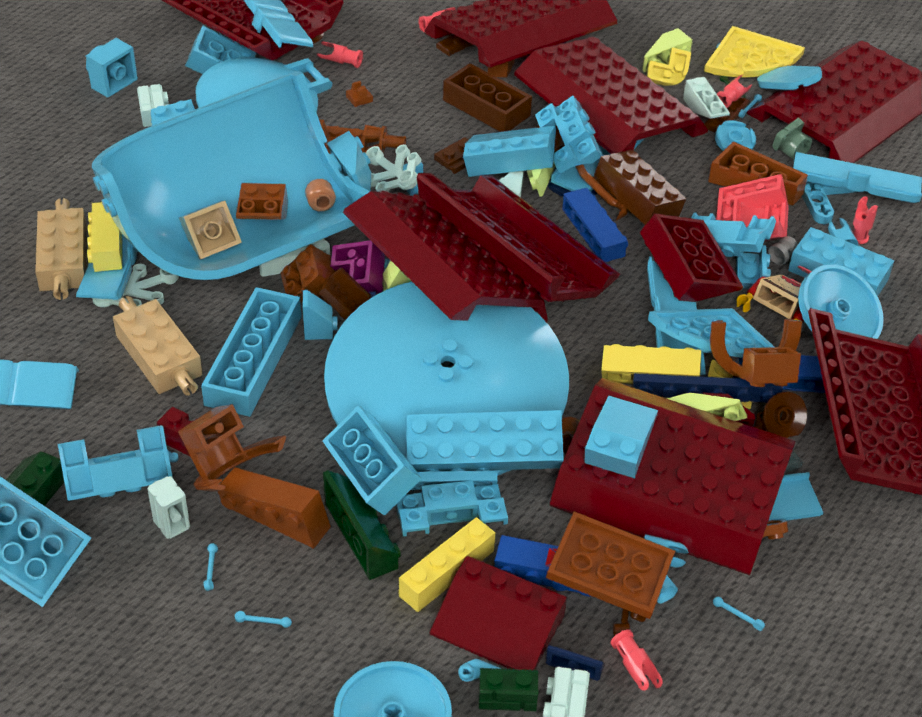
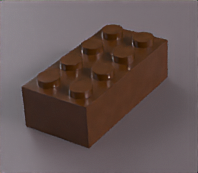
M471 63L443 81V101L500 132L512 130L531 116V95Z
M628 150L600 157L594 178L644 225L647 224L654 214L680 216L686 198L677 188L673 187L663 176L658 174L650 164L639 157L638 153Z

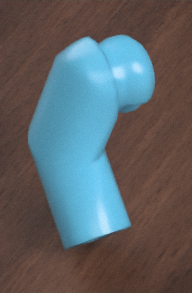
M474 659L462 664L458 674L463 681L468 682L480 678V668H501L480 659Z

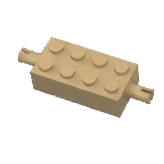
M63 198L62 205L61 199L56 200V210L38 211L36 276L39 290H54L53 296L58 300H61V293H63V299H66L69 294L68 289L79 288L87 270V225L84 209L69 208L70 202Z
M126 296L129 303L123 297L119 301V307L124 312L113 316L116 336L157 393L161 394L177 386L182 389L185 395H190L187 388H189L192 394L195 393L198 385L193 379L203 375L200 355L157 299L137 306L132 297Z

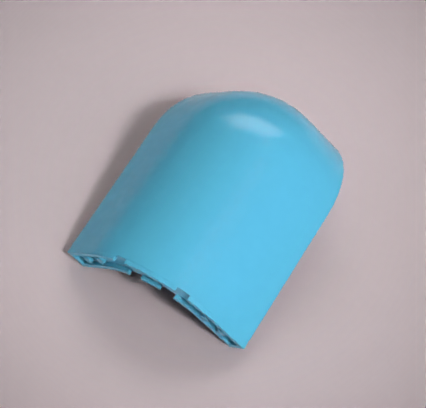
M299 71L292 72L141 130L110 146L92 162V169L95 174L93 181L97 190H101L104 197L101 200L103 207L107 213H110L114 223L128 242L159 268L180 277L197 280L221 279L239 274L355 226L343 214V210L370 192L354 183L348 175L343 177L340 173L342 167L334 153H328L324 145L327 143V139L319 122L304 73ZM324 179L332 185L336 199L334 205L329 210L318 212L309 206L305 196V189L311 181ZM241 183L286 184L288 196L286 219H236ZM220 201H226L242 243L199 259L186 237L179 217Z

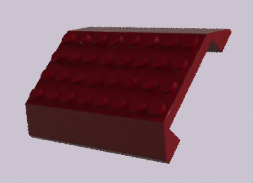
M162 0L272 61L300 46L282 42L281 48H279L263 26L261 32L258 33L252 25L254 14L244 0ZM281 0L286 6L288 13L293 15L295 22L300 24L311 39L332 28L344 4L343 0Z
M607 0L475 1L469 6H460L454 11H444L441 15L433 17L425 29V34L434 39L449 34H454L478 47L479 62L491 68L529 55L534 50L555 46L616 25L617 18Z
M596 37L534 50L514 73L518 79L555 107L571 96H574L590 118L588 122L596 132L593 134L596 142L610 154L628 150L634 151L636 140L680 128L692 138L708 132L700 117L693 113L690 108L680 103L677 98L671 96L664 88L651 81L649 77L638 71L636 67L630 65L623 57L617 55Z
M861 40L841 48L814 67H820L822 71V78L818 82L807 87L799 85L796 90H778L746 113L760 122L775 116L790 124L797 118H800L804 122L801 132L831 148L829 159L855 163L922 114V72L918 68L912 67L902 60Z
M418 173L419 197L426 202L425 205L432 210H437L442 214L441 217L445 221L458 227L457 230L461 234L471 237L476 246L490 252V257L507 266L506 269L510 273L524 279L523 283L541 293L540 296L544 300L553 302L594 298L600 295L620 276L619 272L492 175H480L472 190H455L448 187L432 173Z
M370 191L343 210V214L450 320L468 321L476 305L531 307L547 323L548 317L545 303L537 294V290L525 285L520 276L510 273L506 269L507 266L491 258L490 252L486 249L476 246L471 237L461 234L457 230L458 227L442 219V214L437 210L427 207L425 205L426 202L419 195L408 196L400 192L392 194L387 191Z
M810 308L808 314L838 454L850 479L922 495V335L917 334L909 346H904L835 329L832 313Z
M601 378L593 388L564 461L559 469L550 506L571 514L577 512L641 538H645V534L682 543L687 547L688 555L750 575L796 441ZM608 396L658 410L635 478L584 463L587 442Z

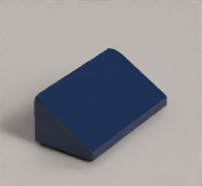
M548 645L547 665L556 668H569L572 671L575 669L588 671L590 679L600 680L605 666L604 662Z

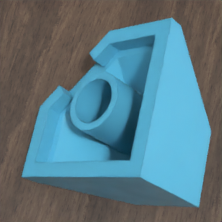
M303 290L305 340L333 339V331L338 330L337 316H333L332 306L310 291Z

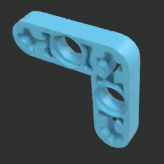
M806 182L802 197L813 219L820 224H829L833 219L834 209L826 195L853 193L856 191L849 190L847 187L837 188ZM812 199H817L821 202H815Z

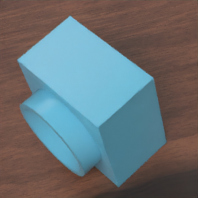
M118 38L111 40L105 45L95 47L86 55V69L89 73L91 88L106 97H110L138 79L133 47Z

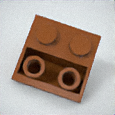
M241 183L236 219H286L288 208L286 184Z
M311 244L304 251L300 252L280 272L285 294L300 297V302L303 303V290H308L323 300L319 291L325 280L335 272L330 266L331 256Z

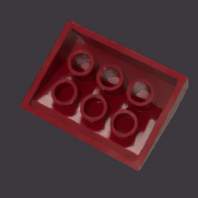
M654 214L640 231L645 245L652 253L654 261L660 267L665 280L668 281L678 301L698 302L739 291L743 288L742 283L704 220Z
M467 556L451 583L430 630V635L508 669L535 670L565 616L567 597Z

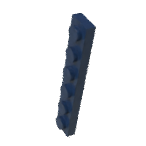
M634 373L633 388L666 398L686 393L729 394L734 399H740V402L767 403L772 396L783 392V386L767 383L764 387H755L750 385V382L741 378Z

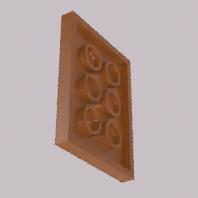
M573 512L548 569L546 578L650 619L675 550Z

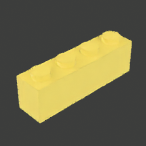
M102 202L92 203V212H88V262L93 263L94 272L122 269V233L114 223L110 213L105 211Z
M619 344L604 345L602 378L618 383L633 384L634 373L700 376L701 350H695L694 348L673 349L666 346L652 348L643 345L635 347Z
M477 517L399 577V597L417 612L422 610L451 586L457 571L467 556L482 561L494 552L495 532Z

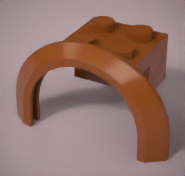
M784 319L783 334L779 346L744 348L743 363L741 365L733 361L726 350V322L716 320L711 323L710 347L712 354L720 367L734 376L747 380L752 386L764 387L767 383H772L776 386H787L788 383H798L801 353L797 352L796 349L800 341L802 321Z
M233 404L215 407L178 431L200 474L194 482L195 489L211 492L222 491L226 488L224 485H219L222 479L217 478L228 470L254 457L281 451L286 436L268 438L242 448L235 432L244 426Z

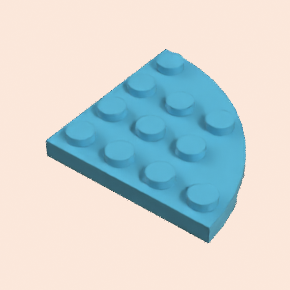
M733 308L649 311L648 321L658 331L698 347L704 353L712 352L710 347L711 323L716 320L726 322L725 346L729 356L743 358L744 348L774 347Z

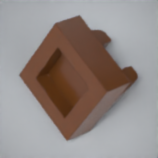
M361 81L353 82L352 88L346 90V97L354 107L373 102L372 94L364 85L361 86Z

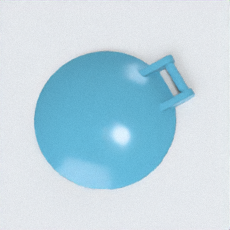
M235 58L220 62L202 74L196 86V102L200 108L292 72L299 71L302 73L309 72L316 80L311 83L305 77L317 112V94L331 89L333 83L328 78H325L308 58L288 65L264 58Z

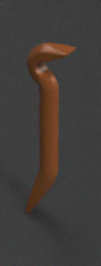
M583 164L575 166L580 177L610 206L620 209L616 221L627 214L628 209L590 175Z

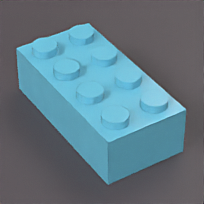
M810 227L794 249L788 271L805 278L808 274L800 270L798 266L805 267L811 271L828 264L844 266L863 277L878 297L889 280L894 260Z
M359 405L323 440L325 446L365 502L384 516L422 479L377 419Z

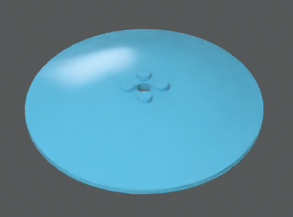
M413 282L387 289L359 306L346 319L334 336L325 362V394L330 412L337 426L359 405L377 419L406 459L407 414L561 410L563 417L569 392V371L563 348L550 326L531 307L476 305L468 321L450 320ZM445 361H450L454 366L449 368L443 367L441 364ZM491 470V471H497V476H498V475L503 474V473H505V472H508V471H510V470Z

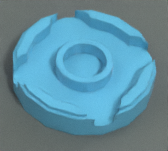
M730 120L718 126L715 132V141L722 151L733 141L752 150L756 144V136L751 128L749 130L743 122Z

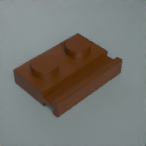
M464 137L434 154V160L446 169H450L453 174L465 169L463 154L465 143L469 139Z

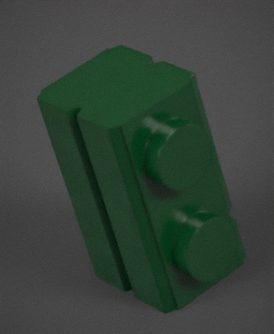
M480 668L479 709L537 710L538 670Z

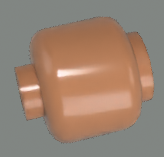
M315 179L305 189L306 199L313 210L318 212L326 211L334 205L336 195L332 185L327 180Z

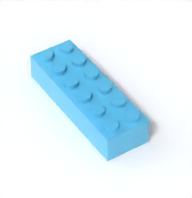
M255 288L201 385L204 406L215 408L233 404L237 414L251 416L301 319L300 297Z
M561 410L406 415L407 460L416 472H424L426 469L450 471L455 468H461L465 471H476L479 468H489L491 470L560 468L564 461Z

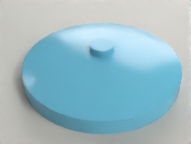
M828 264L814 269L804 278L800 285L798 301L802 317L811 331L812 328L808 314L810 308L832 313L835 329L878 339L883 328V310L875 291L863 277L847 267Z
M388 661L365 667L346 681L336 698L334 717H452V707L445 687L429 671L411 663Z

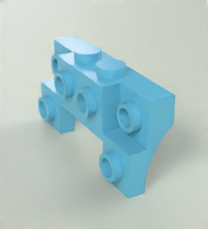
M571 96L557 107L551 103L535 114L540 127L555 125L558 127L565 146L554 153L553 161L560 173L577 165L592 164L603 156L593 135L596 132L588 122L590 118L574 96Z
M693 213L691 217L692 219L704 220L726 257H742L744 252L760 253L764 240H770L776 224L774 216H771L770 219H758L756 215H753L747 228L743 221L715 220L716 218L713 213H710L709 216H698L697 213Z
M163 426L137 430L140 450L91 459L87 458L84 439L58 444L67 500L96 495L110 497L115 495V492L126 490V492H136L141 490V487L149 486L157 480L167 476L172 477Z
M473 480L421 486V493L406 494L396 504L403 536H407V532L425 530V534H429L430 525L472 521L474 518H478V515L484 524L503 521L504 525L508 524L504 498H501L498 484L474 487Z

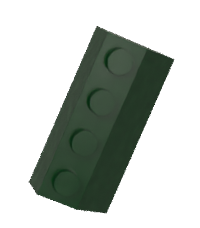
M40 451L23 459L6 481L45 506L64 483L61 461L57 457Z
M328 470L323 472L325 505L368 579L372 580L397 570L398 558L401 557L399 547L395 542L392 543L390 541L387 527L384 523L380 524L378 521L376 510L365 502L347 476Z

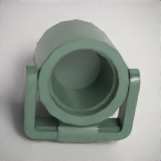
M797 118L778 132L772 145L773 149L776 151L780 150L793 160L795 159L796 152L807 154L811 148L812 139L801 132L804 122Z

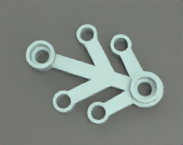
M405 144L400 145L395 151L397 155L394 165L384 158V153L378 146L369 148L366 154L371 162L370 164L380 165L387 170L377 174L371 173V188L376 186L377 192H390V189L401 187L403 190L414 188L417 185L418 175L415 169L421 163V157L418 153H410ZM407 158V169L403 171L404 160ZM394 177H397V178H398V179H396V180H392V181H389V182L382 181V180H386V179H390V178H394Z
M141 263L134 265L133 272L130 275L122 297L128 295L150 301L159 298L157 301L160 305L163 304L164 295L162 292H151L143 289L161 283L173 284L179 279V276L160 268V275L138 282L141 277L146 276L147 268L146 265ZM122 297L118 300L92 299L96 306L108 307L112 304L119 306V301ZM133 299L136 305H142L139 299Z

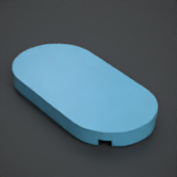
M784 66L760 75L757 81L762 89L796 90L799 85L807 87L818 82L822 78V71L820 67Z

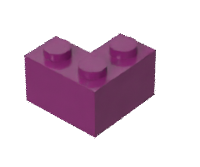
M371 240L333 245L330 266L335 271L343 268L368 293L369 291L376 292V294L382 292L385 254Z

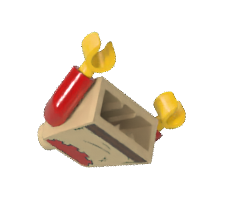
M784 275L761 277L747 290V295L741 294L737 297V307L744 304L743 312L750 310L751 299L753 298L788 319L804 322L798 301L801 283L795 282Z

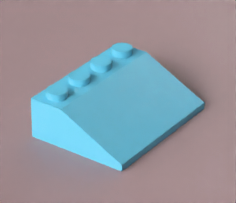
M556 125L473 135L465 143L463 154L468 177L553 168Z
M0 477V580L43 607L86 547L91 537Z

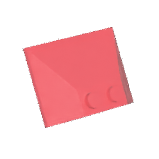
M782 174L719 188L716 220L743 221L747 228L753 215H756L758 219H770L771 216H774L776 224L770 240L787 236L788 202Z

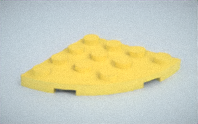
M732 26L706 63L704 72L728 77H738L740 75H743V78L759 77L776 68L792 66L802 57L805 47Z

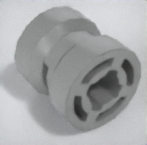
M785 236L778 243L769 247L768 254H770V260L779 266L789 261L794 249L798 245L796 240L790 236Z

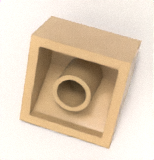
M220 201L179 217L186 237L199 259L242 243L226 201Z

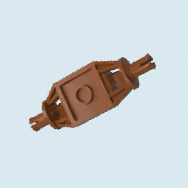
M319 120L327 143L350 131L354 138L358 136L364 146L361 149L362 153H366L373 146H378L384 153L387 147L397 148L400 145H406V136L388 135L386 126L380 128L365 125L364 130H360L357 128L326 126L324 120ZM379 141V144L367 147L368 143ZM325 143L324 145L328 153L331 154L327 143Z

